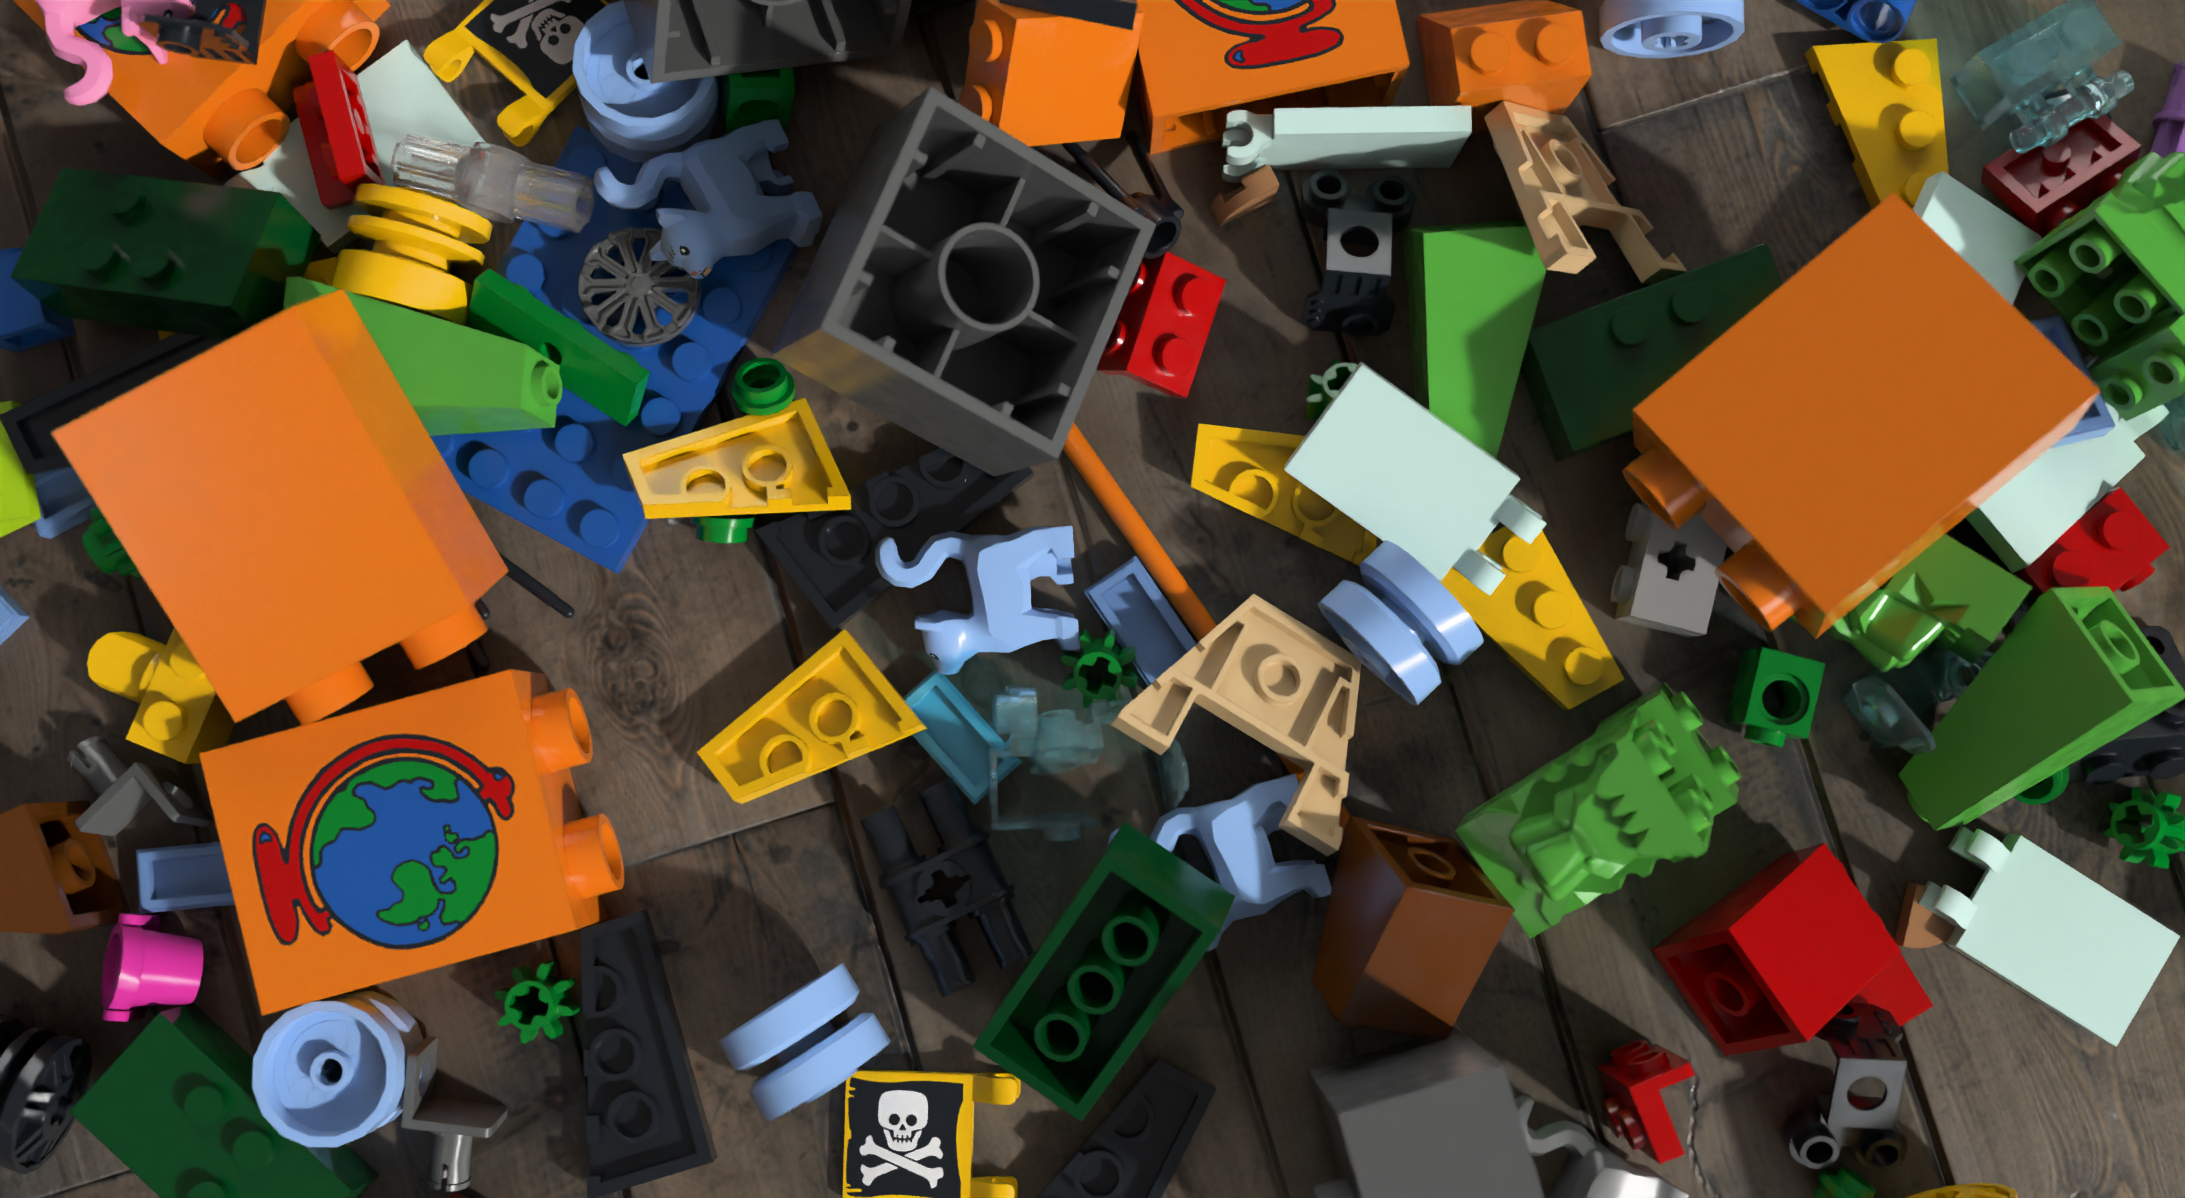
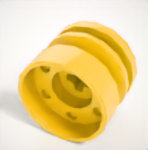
M359 184L356 187L352 203L360 210L372 216L351 215L347 220L346 228L359 238L372 243V251L341 250L330 286L467 327L473 286L463 279L450 274L451 267L479 268L483 266L485 256L481 251L466 243L485 244L490 239L493 225L487 219L460 207L457 203L427 191L409 187Z

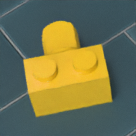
M175 627L167 645L138 633L125 631L107 633L95 642L89 651L87 660L88 674L91 680L99 687L140 703L126 740L185 764H200L199 753L225 747L235 721Z

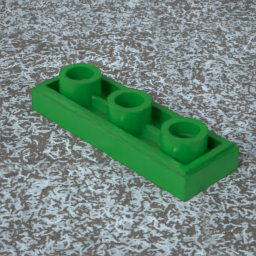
M489 268L474 280L467 318L468 326L482 332L526 344L560 365L559 374L564 388L626 427L638 415L650 372L639 365L631 355L617 351L586 331L575 319L564 317L533 297L524 286L508 281Z

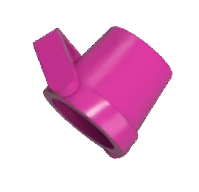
M119 913L118 924L114 926L109 936L102 965L100 985L101 1004L104 1008L102 1020H138L145 1016L147 1006L193 1003L200 986L203 971V945L200 939L159 932L160 917L158 915Z

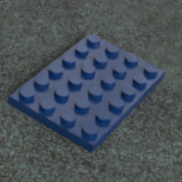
M577 125L495 272L512 283L524 286L533 297L564 317L575 319L586 331L617 351L631 355L639 365L647 369L650 374L639 413L625 427L563 387L562 397L556 409L555 428L430 437L462 491L603 567L620 574L650 520L644 517L625 470L622 454L699 431L800 247L789 238L778 239L752 255L722 257L713 265L710 273L701 279V299L692 321L680 334L667 342L651 347H630L608 339L595 328L585 314L578 293L579 276L584 265L583 262L591 248L609 237L610 233L629 227L657 228L662 231L663 227L656 217V209L697 210L682 189L680 183L669 179L664 180L655 199L638 209L623 210L609 205L599 195L593 182L597 169L607 166L619 182L633 185L635 184L637 174L645 162H633L610 152L591 132ZM637 241L632 244L638 262L640 261L646 241ZM619 248L614 249L607 255L625 267ZM598 268L593 279H615V277ZM677 268L666 277H684L687 271ZM685 292L668 293V297L678 304L686 303L688 300V294ZM613 294L594 295L592 298L593 305H600ZM624 308L609 317L607 324L612 327L618 325ZM660 309L655 312L659 324L667 326L673 321L672 316L664 310ZM637 316L633 333L643 334L646 324L643 316Z

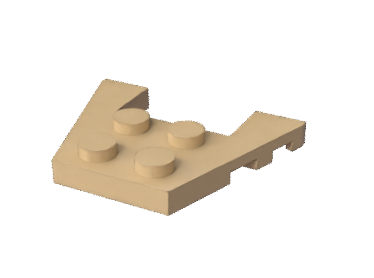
M1502 101L1484 117L1493 139V147L1502 161L1541 261L1547 270L1577 274L1597 258L1579 227L1585 225L1608 229L1641 283L1653 285L1687 272L1674 253L1663 260L1644 236L1654 227L1641 210L1624 207L1618 203L1607 187L1616 180L1568 117L1507 101Z
M1253 594L1174 665L1160 675L1141 694L1128 703L1114 717L1110 725L1162 755L1170 747L1192 703L1195 702L1304 769V774L1278 827L1327 857L1338 851L1342 843L1343 827H1339L1341 801L1347 796L1349 773L1345 771L1348 740L1354 735L1361 662L1355 655Z

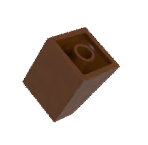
M89 800L26 803L0 813V932L62 934L118 924L119 913H131L102 835L80 832L74 825L76 819L90 807Z
M1350 816L1343 834L1312 982L1329 1006L1330 1014L1337 1021L1348 1027L1359 1029L1365 1025L1389 1029L1409 1038L1423 1035L1446 1039L1515 909L1456 839Z

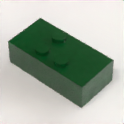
M62 167L10 277L60 317L229 340L283 311L287 277H304L321 234L280 192Z
M1767 242L1530 330L1520 370L1556 462L1633 434V409L1783 285Z
M1124 821L1002 998L972 1047L1082 1122L1220 933L1235 895Z
M195 1003L159 1012L69 1111L71 1115L160 1198H359L379 1176L376 1171L346 1144L338 1147H306L281 1136L262 1116L252 1089L253 1057Z

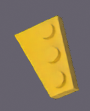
M1937 39L1812 46L1804 54L1812 74L1818 72L1830 99L1826 106L1835 126L1841 124L1855 157L1852 166L1871 209L1873 210L1894 192L1913 210L1928 177L1942 171L1949 175Z
M806 398L792 401L785 409L774 414L763 416L750 414L622 454L625 470L645 519L851 510V495Z
M1198 423L1190 483L1192 488L1358 566L1376 549L1377 536L1284 471V464L1305 436Z
M1505 526L1490 534L1478 550L1502 566L1501 571L1506 574L1491 595L1486 594L1472 584L1454 567L1441 580L1442 585L1461 604L1476 626L1508 655V659L1563 710H1570L1625 680L1542 530L1533 542L1529 544Z
M844 629L698 750L697 754L735 802L743 804L928 728L855 638Z

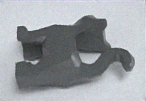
M1521 1095L1514 1099L1531 1155L1541 1156L1562 1146L1569 1151L1555 1186L1547 1198L1689 1197L1688 1194L1648 1166L1621 1159L1611 1150L1593 1139L1581 1125L1561 1120L1539 1130L1530 1129L1527 1120L1534 1104L1533 1099L1527 1095Z

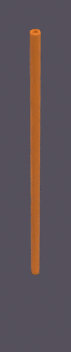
M1073 422L1063 446V451L1199 642L1217 624ZM1277 753L1291 774H1296L1299 783L1304 774V769ZM1341 802L1339 827H1343L1344 834L1345 826L1351 814Z

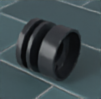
M0 1014V1165L8 1170L27 1174L39 1169L55 1153L69 1133L76 1119L69 1111L86 1094L90 1081L92 1056L90 1045L79 1037L66 1033L58 1035L51 1029L43 1026L26 1030L25 1024L16 1018Z

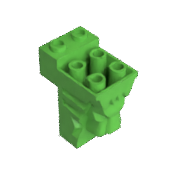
M2150 152L2131 164L2123 172L2113 189L2094 200L2086 209L2080 210L2071 219L2068 218L2014 261L2029 278L2033 287L2044 295L2073 328L2076 336L2086 343L2098 357L2088 368V371L2095 385L2101 390L2100 394L2110 406L2114 407L2125 421L2185 394V153L2173 152L2163 158L2155 152Z
M1944 534L1827 629L1825 633L1834 640L1850 643L1880 672H1887L1893 667H1905L1932 642L1944 651L1948 652L1950 650L1973 664L1994 641L2032 586ZM1793 615L1787 618L1803 626Z
M1665 682L1661 683L1600 721L1593 736L1465 814L1456 828V833L1485 875L1515 909L1513 915L1530 939L1560 923L1563 915L1585 906L1602 893L1611 894L1621 889L1627 874H1638L1644 878L1652 873L1655 862L1658 859H1669L1675 863L1685 858H1696L1708 851L1713 818L1737 803L1739 787L1735 782L1742 777L1727 751L1721 745L1712 749L1702 736L1698 727L1704 724L1703 719L1693 702L1683 691L1674 695Z

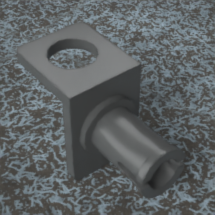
M102 736L88 738L77 745L86 758L82 759L76 751L72 750L68 754L67 764L76 770L98 797L74 822V825L80 832L115 836L153 799L174 822L206 827L213 820L171 769L137 762L128 769ZM167 792L176 797L183 804V806L179 804L177 801H175Z
M427 1036L409 1053L407 1058L401 1128L433 1133L430 1173L427 1178V1185L439 1191L442 1188V1179L447 1178L445 1192L460 1191L469 1187L471 1183L470 1164L473 1137H491L507 1118L508 1107L434 1097L438 1037Z

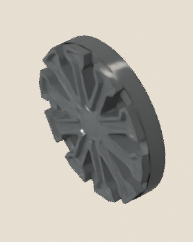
M629 227L610 233L609 237L591 248L583 262L584 265L579 276L578 293L585 314L600 333L608 339L625 346L651 347L671 340L689 325L699 307L701 279L691 277L688 272L684 277H666L677 268L672 266L668 260L659 261L656 264L655 261H651L648 255L649 251L661 240L662 231L657 228ZM637 241H646L640 261L638 262L632 244ZM619 248L625 267L607 255L614 249ZM601 268L615 277V279H593L596 269ZM685 292L688 294L687 302L680 304L668 297V293ZM613 294L600 305H593L592 298L594 295ZM624 308L619 324L613 327L608 325L607 319ZM662 309L672 316L673 321L667 326L661 325L655 312ZM637 316H643L646 329L643 334L633 333Z

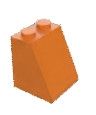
M977 0L974 23L969 33L970 51L964 89L959 99L960 105L1027 146L1121 137L1145 14L1143 11L1137 9L1133 31L1003 4L999 3L1000 0Z
M1523 0L1421 14L1417 17L1430 106H1471V134L1489 132L1484 117L1502 101L1563 115L1592 75L1582 10L1549 0Z

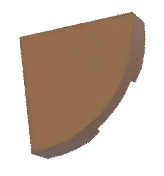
M1264 164L1241 177L1242 187L1225 195L1220 193L1215 197L1209 209L1218 227L1230 223L1275 200L1280 184L1270 165L1266 166Z
M1907 882L1894 939L1897 945L1908 948H1928L1948 941L1953 933L1955 926L1918 904L1928 886Z

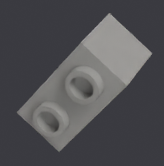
M1643 502L1642 504L1636 503L1629 515L1625 533L1626 540L1633 542L1627 566L1621 565L1618 568L1611 590V601L1618 603L1615 620L1687 638L1706 635L1719 582L1714 570L1723 563L1727 544L1707 525L1699 514L1695 515L1677 531H1673L1660 521ZM1669 552V561L1678 564V572L1667 575V566L1658 563V555Z

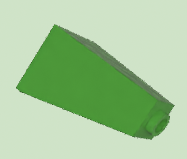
M1525 219L1406 227L1402 230L1415 400L1497 459L1547 269L1541 261Z
M299 276L287 277L283 311L294 305L340 289ZM345 291L430 436L555 428L557 404L561 400L563 390L559 374L560 365L526 344Z
M2108 586L2051 588L2036 600L1898 775L1908 789L1907 797L1912 809L1921 819L1930 823L1934 831L1962 826L2177 704L2185 698V691Z

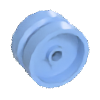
M623 0L608 4L586 21L574 43L572 71L591 133L610 152L633 162H646L663 154L683 152L697 142L708 140L719 119L720 86L718 76L651 84Z
M1605 0L1599 9L1600 41L1603 47L1611 52L1637 58H1673L1716 50L1736 41L1745 32L1744 0Z
M1385 540L1359 564L1361 576L1369 591L1355 582L1343 580L1317 605L1346 646L1367 669L1401 698L1412 705H1418L1441 683L1440 672L1432 656L1446 664L1457 666L1462 664L1484 641L1480 630L1470 615L1442 583L1413 556L1398 545Z
M844 963L835 966L718 1041L734 1070H750L774 1055L780 1063L754 1081L749 1091V1095L766 1122L785 1114L803 1102L806 1104L832 1090L855 1074L860 1065L880 1052L891 1041L874 1013H860L836 1027L832 1026L829 1020L851 1006L860 991Z
M350 991L309 1002L285 1012L264 1033L253 1058L252 1089L262 1116L281 1136L306 1147H338L363 1137L395 1120L403 1112L408 1055L424 1040L417 1021L398 1001L375 991Z

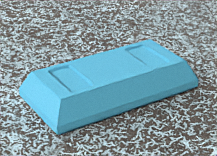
M936 669L903 697L928 728L913 734V737L950 778L952 777L955 784L974 805L1022 763L948 678L937 673Z

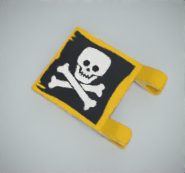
M484 0L454 30L437 38L424 50L423 57L436 76L442 81L452 82L461 74L476 51L519 89L525 96L507 106L498 115L497 124L503 130L504 136L517 147H523L535 136L546 117L577 87L572 71L574 43L586 21L609 3L605 0Z
M858 1069L855 1074L846 1080L842 1198H1018V1181L1013 1176L973 1177L974 1102L1010 1105L1016 1101L1021 1093V1080L1009 1072L959 1073Z

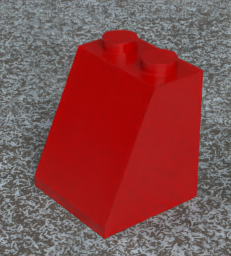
M1824 842L1781 856L1660 941L1651 951L1725 1056L1808 1042L1901 952V949L1886 930L1882 919L1871 909L1849 878L1843 864L1832 854Z

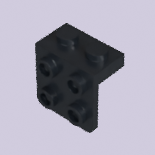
M2161 626L2138 627L2185 691V664L2170 632ZM2185 698L2068 765V782L2087 781L2089 784L2102 785L2124 777L2150 775L2155 779H2168L2184 773Z

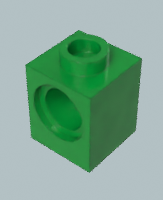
M793 67L720 75L719 81L725 132H732L742 126L772 119H778L783 131L788 132L795 92Z
M1765 647L1743 650L1725 723L1746 728L1743 739L1776 748H1783L1785 739H1808L1826 663ZM1770 683L1777 685L1784 696L1783 709L1776 717L1771 716L1765 710L1762 702L1763 692Z

